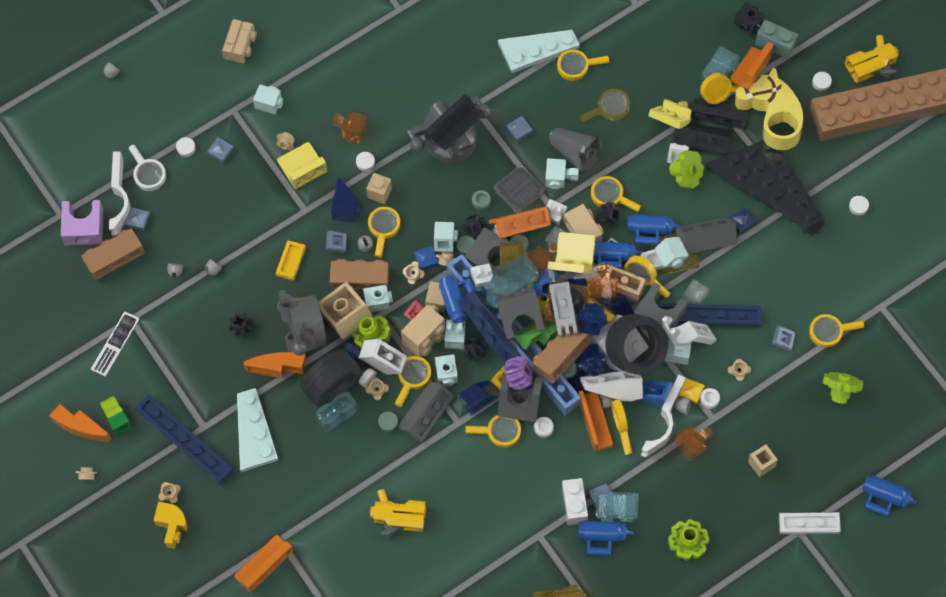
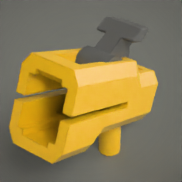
M883 35L876 36L877 47L866 53L859 51L846 57V68L849 73H852L851 76L856 83L877 75H882L886 79H891L895 76L896 70H891L890 65L896 63L899 53L897 48L892 46L891 43L884 45Z
M385 489L377 491L380 502L375 501V506H371L370 518H373L374 523L384 524L385 530L381 532L382 538L389 539L395 532L401 530L423 532L426 502L409 500L405 504H397L388 501Z

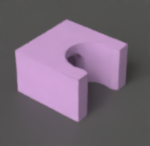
M93 200L91 213L82 219L73 217L74 213L69 201H62L61 238L65 246L102 244L104 209L100 200Z

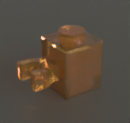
M349 111L347 118L335 113L332 119L334 121L333 126L341 128L342 137L346 141L360 143L368 126L367 116Z
M553 242L546 251L541 246H538L535 250L531 249L526 255V266L541 277V274L548 270V261L555 262L554 256L557 255L558 245Z
M597 264L598 277L589 278L586 286L589 297H617V277H608L609 264Z
M693 426L689 429L684 428L677 433L675 443L687 460L690 461L705 451L706 444L704 441L711 438L713 432L709 426L699 433L696 432Z

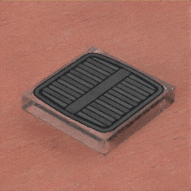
M522 164L493 186V190L516 213L524 211L546 193V189Z

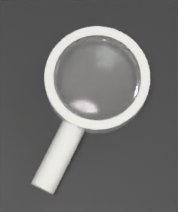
M131 145L129 150L138 163L133 174L137 186L145 191L159 189L166 180L164 166L154 159L144 160L137 147Z

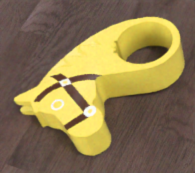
M775 68L771 70L769 75H761L750 90L741 86L736 90L735 105L738 109L748 110L754 108L755 110L766 112L763 139L768 146L776 150H788L798 144L803 125L801 104L791 88L778 79ZM780 122H785L793 127L795 132L787 136H780L771 132L769 128Z

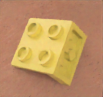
M309 142L277 159L278 164L294 189L327 172L325 160L323 157H318Z
M560 232L555 262L548 261V269L592 274L596 236Z

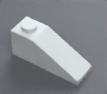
M619 371L580 377V381L587 391L620 399L621 401L631 402L643 398L641 375Z

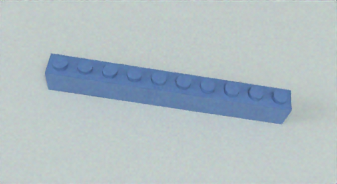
M461 254L447 264V274L454 276L457 282L471 279L477 298L505 334L496 301V294L488 285L475 287L470 272L472 266ZM465 286L459 287L465 295L468 294ZM516 319L512 323L513 332L523 328ZM515 338L508 339L518 354L528 360L535 377L543 378L535 372L532 363L535 356L542 353L540 347L535 343L525 350ZM563 375L553 384L543 378L542 389L564 416L580 406L581 397Z

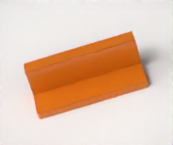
M768 41L762 50L751 47L731 76L730 81L750 90L771 59L775 44Z
M547 207L533 208L489 220V224L496 223L499 238L551 225Z
M583 390L579 391L578 394L581 397L580 407L594 452L612 448L613 442L598 394L594 392L584 394Z
M275 535L234 577L251 593L293 552L292 546L287 541L284 542L278 535Z

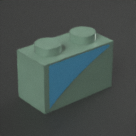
M764 20L757 33L755 45L764 48L768 41L774 43L773 53L789 59L796 46L798 34Z

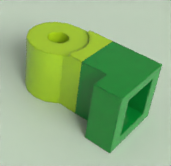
M114 395L100 402L116 436L132 428Z

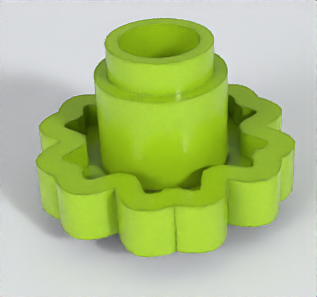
M684 150L679 154V159L670 164L669 170L670 174L676 178V182L680 187L693 189L699 185V178L703 177L704 166L701 164L702 157L698 152Z
M380 315L375 318H362L358 329L352 332V336L355 339L354 342L360 349H362L365 340L380 339L386 343L390 341L392 334L388 321Z
M838 372L824 374L823 384L832 388L830 395L832 396L831 400L834 402L847 403L851 392L857 393L862 391L863 381L858 380L857 377Z
M691 519L687 520L686 523L679 521L671 528L672 535L668 537L669 548L671 551H676L678 558L686 561L690 560L691 557L698 559L706 552L705 545L709 543L708 532L706 529H701L699 522Z

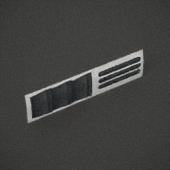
M127 312L123 313L91 370L106 377L140 318Z

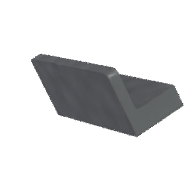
M729 217L676 227V235L682 239L688 254L737 243L736 222Z
M429 382L397 428L408 432L416 441L422 443L454 398V395L443 384Z

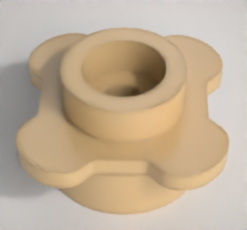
M284 132L276 136L278 147L284 150L288 149L289 151L294 149L293 143L295 139L291 134Z
M442 252V255L436 254V257L439 258L438 263L447 266V264L456 259L449 252Z
M415 261L403 269V274L408 278L410 284H415L416 280L423 278L425 275L424 271L420 269L419 263Z
M736 359L733 366L728 367V373L733 374L737 381H743L744 376L751 373V367L747 366L742 359Z
M374 378L369 386L365 388L366 393L374 396L375 400H380L382 395L389 390L388 385L384 384L379 378Z
M81 467V471H76V473H79L78 479L94 480V474H97V472H93V468Z
M164 482L161 485V493L158 496L160 501L167 500L171 503H176L180 486Z

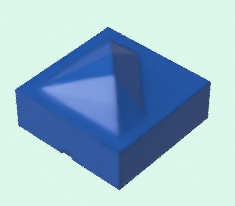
M432 246L414 252L421 270L438 265V260Z

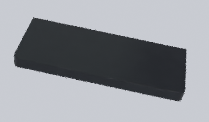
M464 94L432 123L425 132L432 144L447 150L485 113L483 110L476 108L470 97Z
M695 98L690 118L745 130L749 109L740 110L734 105L724 103L710 104L705 99Z
M690 122L683 128H675L672 144L676 143L677 145H686L689 148L727 155L732 131Z

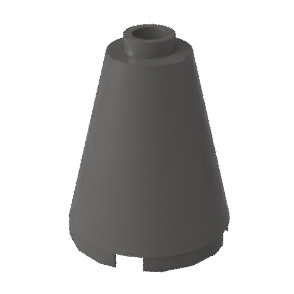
M556 128L549 135L550 144L582 172L583 170L588 171L594 166L599 158L596 154L598 150H602V141L595 136L563 128Z

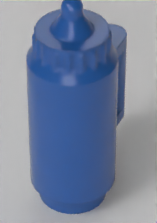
M638 214L628 216L627 231L636 233L635 244L658 245L659 235L672 234L676 227H680L679 224L673 222L672 218L666 216ZM639 234H654L656 237L639 236Z
M595 241L594 260L598 261V269H609L610 265L621 269V262H627L630 257L642 254V251L637 250L634 244Z
M545 270L541 274L540 281L530 286V288H534L537 297L541 294L545 297H551L549 285L559 283V275L554 270Z
M454 276L443 277L439 280V289L448 316L453 323H463L467 319V313L458 302L463 298L459 287L465 286L467 293L473 291L476 295L471 279L457 282Z
M867 475L862 490L866 491L869 497L864 508L887 517L892 504L906 507L907 504H916V500L911 497L912 492L906 488L873 475L871 477ZM872 496L888 502V507L885 508L870 502Z
M585 520L584 522H579L578 538H583L584 541H587V555L611 556V542L625 541L627 536L634 534L632 530L626 528V524L619 522ZM590 541L608 542V548L590 547Z

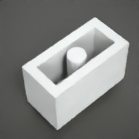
M380 339L365 340L359 355V359L386 375L401 374L407 358L405 354Z
M582 478L562 481L567 525L579 524V522H584V520L587 521L588 513Z

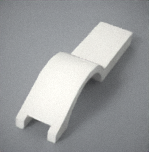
M113 152L111 187L114 194L124 200V207L120 214L109 220V230H112V236L119 234L126 223L131 209L128 196L122 188L123 157L121 152Z
M665 316L662 319L665 332L676 346H682L693 341L712 345L717 341L709 327L705 324L688 321L681 326L669 328L670 323L673 321L672 318Z
M678 375L662 407L661 416L668 425L666 434L660 439L646 441L642 448V457L646 458L665 446L670 439L673 428L671 411L685 383V377Z

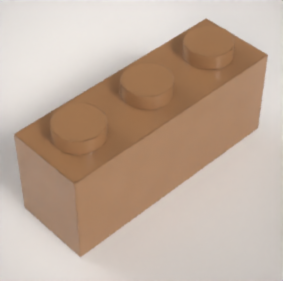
M130 228L129 230L121 231L118 236L103 241L100 246L87 250L81 257L96 281L143 255L145 252L134 231Z
M344 259L331 261V289L335 290L347 282L353 290L386 285L388 291V262L383 260H375L374 262L355 260L353 262Z
M578 326V334H574L573 327H569L570 335L566 336L565 328H562L563 336H557L554 340L549 341L542 353L537 354L532 362L535 372L551 384L591 344L589 334Z

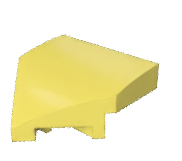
M664 99L663 106L650 109L649 116L680 129L690 123L692 110L687 107V101H681L677 104Z

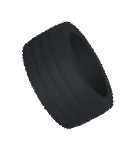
M630 314L620 317L609 328L605 341L606 353L611 363L620 370L631 374H648L655 371L666 358L668 336L663 326L656 320L639 314ZM644 326L649 336V348L639 361L631 363L625 356V340L628 333L635 327Z
M342 349L336 350L320 359L307 371L301 380L300 387L314 405L318 408H325L345 396L357 384L362 371L347 352Z

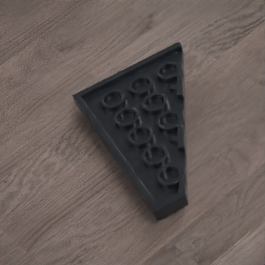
M764 140L706 163L708 171H714L723 180L729 181L731 185L739 190L753 195L754 199L763 202L775 212L784 214L788 217V220L797 223L806 231L824 224V218L782 151L771 148Z

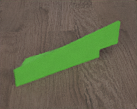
M554 315L542 319L545 327L544 330L538 331L533 323L515 331L514 338L525 350L538 341L544 346L547 345L549 341L554 340L558 336ZM579 315L576 318V323L581 321L582 316Z

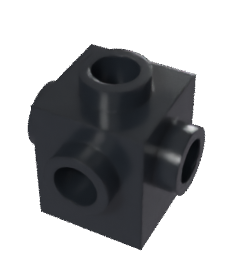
M745 2L735 14L734 24L741 31L752 35L756 30L759 31L762 26L764 13L758 7H753Z

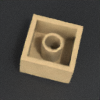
M347 282L318 302L322 316L342 340L358 329L362 318H373L367 305Z
M427 304L401 331L403 346L415 356H427L431 352L432 346L436 342L440 343L445 337V319Z

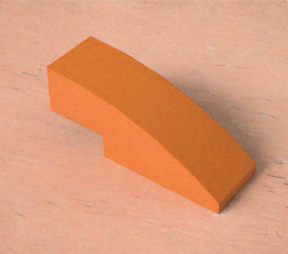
M279 352L251 358L244 361L243 366L245 372L283 378L285 371L303 375L307 359L305 354L297 356L293 352Z
M59 404L49 415L55 424L74 435L101 442H109L111 440L109 434L80 410L73 415Z

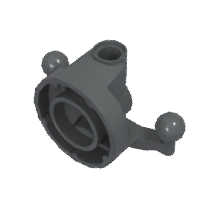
M478 96L472 98L471 101L474 106H477V108L485 113L482 119L489 117L491 113L490 107L482 104ZM438 101L430 107L431 112L426 117L424 124L415 126L406 133L411 139L410 147L413 151L419 152L423 150L426 143L428 152L435 159L443 163H457L468 158L476 148L477 132L475 126L473 125L447 150L432 144L425 130L453 105L445 104L444 101ZM424 135V136H425V143H424V140H423L422 138L416 137V136Z
M284 290L279 291L280 300L277 303V309L281 313V319L284 322H288L290 330L285 335L287 352H293L295 355L301 356L306 351L326 347L327 342L323 319L315 294L293 298L291 295L286 294Z

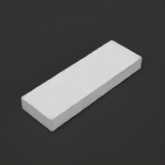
M839 512L779 513L780 534H840Z

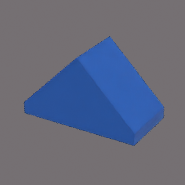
M643 380V398L640 400L662 409L673 384L666 381Z

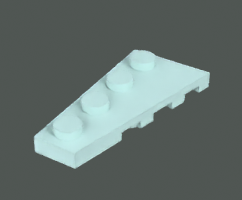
M573 30L498 40V45L511 73L557 57L567 50L579 48V42Z
M256 388L238 393L240 471L244 472L279 461Z

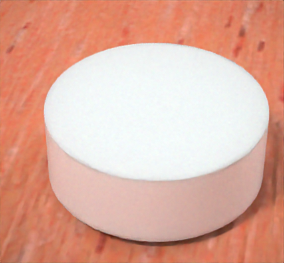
M818 72L814 75L812 84L816 90L826 91L829 89L832 79L828 73Z
M181 138L176 144L177 152L183 157H189L195 152V143L191 138Z
M369 152L360 153L356 157L358 169L361 171L373 169L375 165L374 156Z
M863 196L853 197L849 204L850 211L857 216L864 215L869 207L868 200Z
M371 368L367 369L362 374L359 384L366 388L376 377L377 372Z
M707 388L701 393L700 402L705 408L712 409L719 404L720 394L717 390Z
M547 417L537 419L534 424V431L539 437L546 438L553 433L554 424L551 419Z

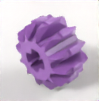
M517 356L506 361L504 374L510 387L514 390H521L532 385L533 371L527 359L523 356Z

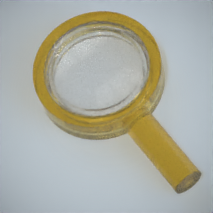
M619 89L606 90L599 97L598 108L580 115V119L582 122H585L598 115H602L609 120L622 119L629 111V97Z

